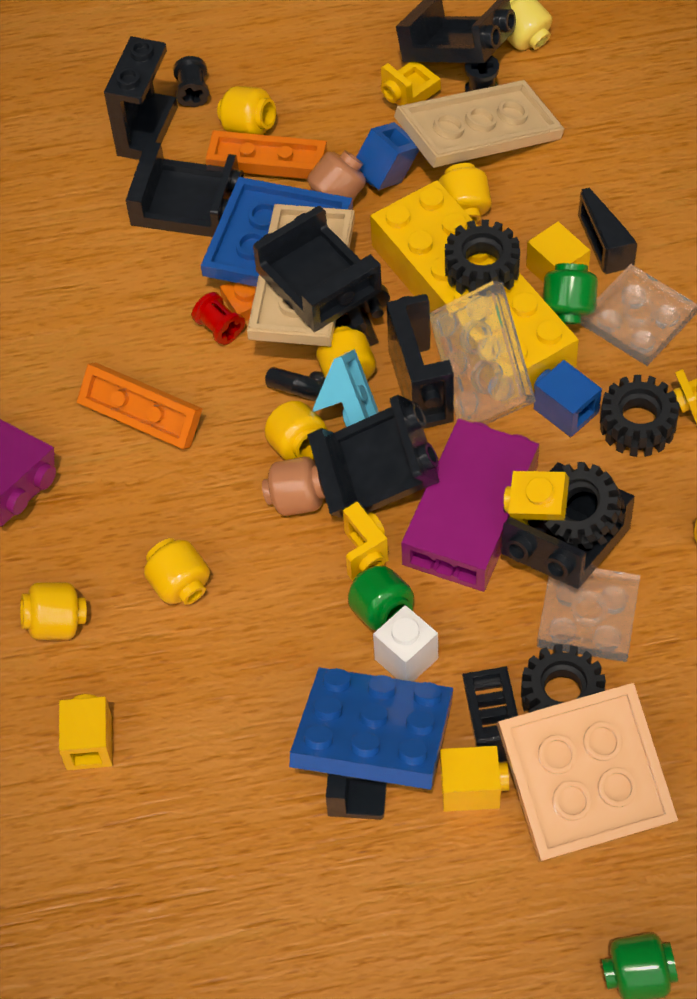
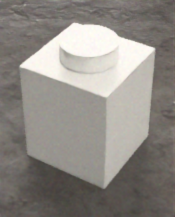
M406 605L373 633L375 660L396 679L415 681L438 659V633Z

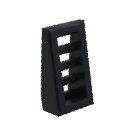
M590 187L582 189V192H580L578 217L602 271L606 275L634 267L637 242Z
M507 666L463 673L462 677L475 747L497 746L498 761H508L497 725L482 726L495 724L499 721L518 716ZM502 688V691L480 695L475 693V691ZM503 704H505V706H500V707H494V708H488V709L479 710V708H485V707H491V706H497V705H503Z

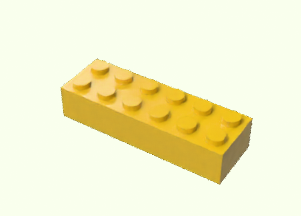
M436 180L370 215L372 247L414 296L427 294L430 302L431 317L506 406L510 407L535 392L534 384L545 370L554 369L563 360L576 368L579 339L520 273L518 279L514 280V286L510 290L504 287V294L498 297L494 291H491L490 299H483V293L478 292L476 299L469 298V290L466 289L461 295L456 291V285L451 287L448 283V276H445V244H447V238L450 233L455 235V228L462 225L467 230V222L473 220L440 182ZM482 253L467 258L469 262L476 265H489L498 260L492 255Z

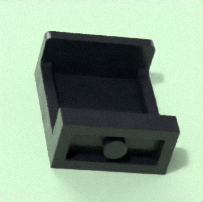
M423 0L396 26L402 61L485 63L514 32L516 15L514 10L511 9L510 0H497L482 16H445L442 0Z
M130 36L104 90L117 156L140 160L146 141L162 144L177 111L176 97L157 94L153 86L155 75L167 52L166 43Z
M146 141L125 200L130 225L213 237L238 177L244 178V171L238 168L237 155L228 154L224 167L169 160L163 157L161 143Z
M321 206L298 215L293 221L273 233L264 235L253 245L256 272L314 333L382 292L381 264L371 254L360 259L328 227L326 211Z
M427 294L405 296L398 300L386 302L388 351L402 397L416 402L421 407L426 418V426L423 429L454 422V372L450 360L424 365L420 352L430 349V302Z
M395 395L390 398L392 407L335 433L320 428L307 434L331 515L343 518V510L355 502H358L365 512L369 513L440 482L435 468L439 464L438 457L432 445L427 442L423 429L426 426V418L421 407L416 402L400 395Z
M558 462L549 472H554L555 470L556 472H565L562 467L564 465ZM619 489L625 504V509H621L624 519L622 523H615L618 532L614 536L609 532L604 535L608 542L600 545L596 540L592 542L593 549L586 550L582 544H579L577 548L552 535L543 520H528L527 525L509 517L503 523L501 554L538 570L553 579L579 589L631 528L635 496ZM587 491L573 495L567 502L566 515L570 519L577 521L589 518L597 509V496Z

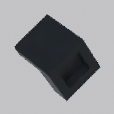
M328 773L326 788L328 816L383 819L385 815L387 783Z

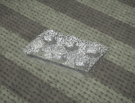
M492 281L430 312V322L441 361L450 360L454 372V411L456 419L488 424L536 402L502 282Z

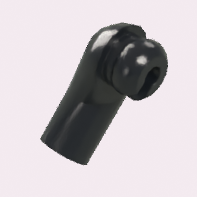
M271 367L265 376V383L268 387L312 401L317 400L325 381V377L320 371H314L309 376L275 367Z

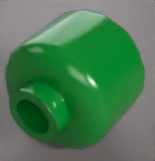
M573 263L555 264V270L548 272L544 277L543 300L565 324H581L582 316H589L596 311L598 279L595 274L588 272L587 265Z
M384 565L373 566L360 572L353 580L348 593V604L352 611L370 629L377 631L405 605L413 611L414 593L410 586L394 570Z
M654 932L613 940L610 946L611 958L602 959L607 989L618 988L621 999L665 998L671 991V983L678 982L670 942L662 943L660 937Z

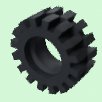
M482 219L481 226H476L473 220L467 222V230L460 225L455 228V235L450 233L447 238V244H445V276H448V283L451 287L456 285V291L461 295L466 289L469 290V298L476 299L478 292L483 293V299H490L491 291H494L498 297L504 294V287L510 290L514 286V280H517L519 276L520 248L518 238H513V231L509 227L502 232V223L495 222L493 227H489V220ZM482 253L492 255L498 260L489 265H476L469 262L467 258Z
M634 375L633 382L631 383L626 376L620 379L619 386L615 383L609 386L608 393L605 392L603 396L600 430L602 435L606 434V442L610 446L617 442L616 451L623 453L627 447L630 448V456L637 457L638 450H643L646 457L652 455L653 447L659 453L665 449V443L670 444L672 442L674 433H676L679 402H676L677 396L674 391L667 393L668 385L662 381L659 386H656L655 377L649 376L647 382H641V375ZM631 408H643L652 412L656 418L650 423L638 424L627 420L623 416V412Z
M577 462V469L573 470L570 463L562 466L569 477L567 502L573 495L587 491L597 496V509L593 515L585 520H573L565 514V521L543 520L545 525L557 539L577 548L579 544H582L586 550L593 549L592 542L596 540L600 545L605 544L608 541L604 535L609 532L614 536L618 532L615 523H622L624 519L621 509H625V504L621 497V492L612 477L606 471L603 473L600 466L592 464L590 469L585 462Z
M562 644L554 645L553 654L549 653L547 647L539 651V659L533 655L528 660V668L524 667L522 674L521 698L524 712L529 710L530 713L564 703L551 699L545 691L546 684L553 678L565 677L577 682L581 693L576 699L605 691L606 680L605 674H601L602 666L598 661L591 664L592 654L587 651L581 657L578 656L577 646L570 645L569 653L563 652Z

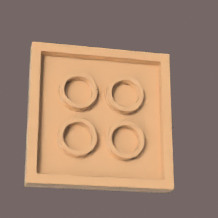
M634 683L505 719L497 723L539 862L678 821Z

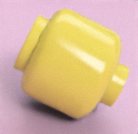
M510 0L511 9L514 10L516 15V26L514 32L507 40L519 51L530 47L534 50L539 49L551 36L548 31L552 24L551 14L538 0Z

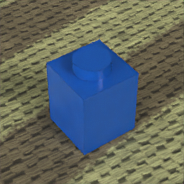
M393 122L371 128L356 158L363 163L360 171L364 174L366 182L380 190L402 183L419 149L408 134Z
M565 360L554 369L545 370L537 378L534 384L533 409L570 438L599 413L602 388Z

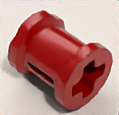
M217 292L207 293L193 307L192 319L198 325H205L212 331L213 338L218 344H230L243 331L245 318L236 312L232 313L223 304V298Z

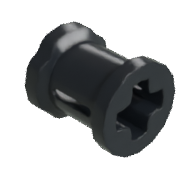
M493 55L485 63H465V72L469 77V82L465 85V92L498 86L495 78L499 73V62Z
M186 56L176 61L173 73L178 80V88L176 90L177 101L183 106L198 107L207 102L210 95L209 88L204 81L207 75L205 61L195 56Z

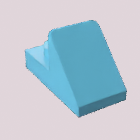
M355 349L333 360L313 407V412L342 402L344 407L343 419L346 427L379 412Z

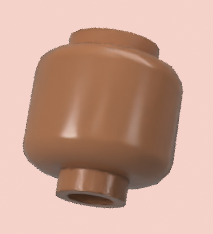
M346 150L341 155L335 152H326L308 175L307 180L311 187L310 190L349 197L354 200L366 184V178L360 171L363 163Z
M307 456L273 463L269 469L268 479L262 481V491L268 505L273 504L277 512L282 516L316 511L321 507L323 498H325L316 464L312 458Z

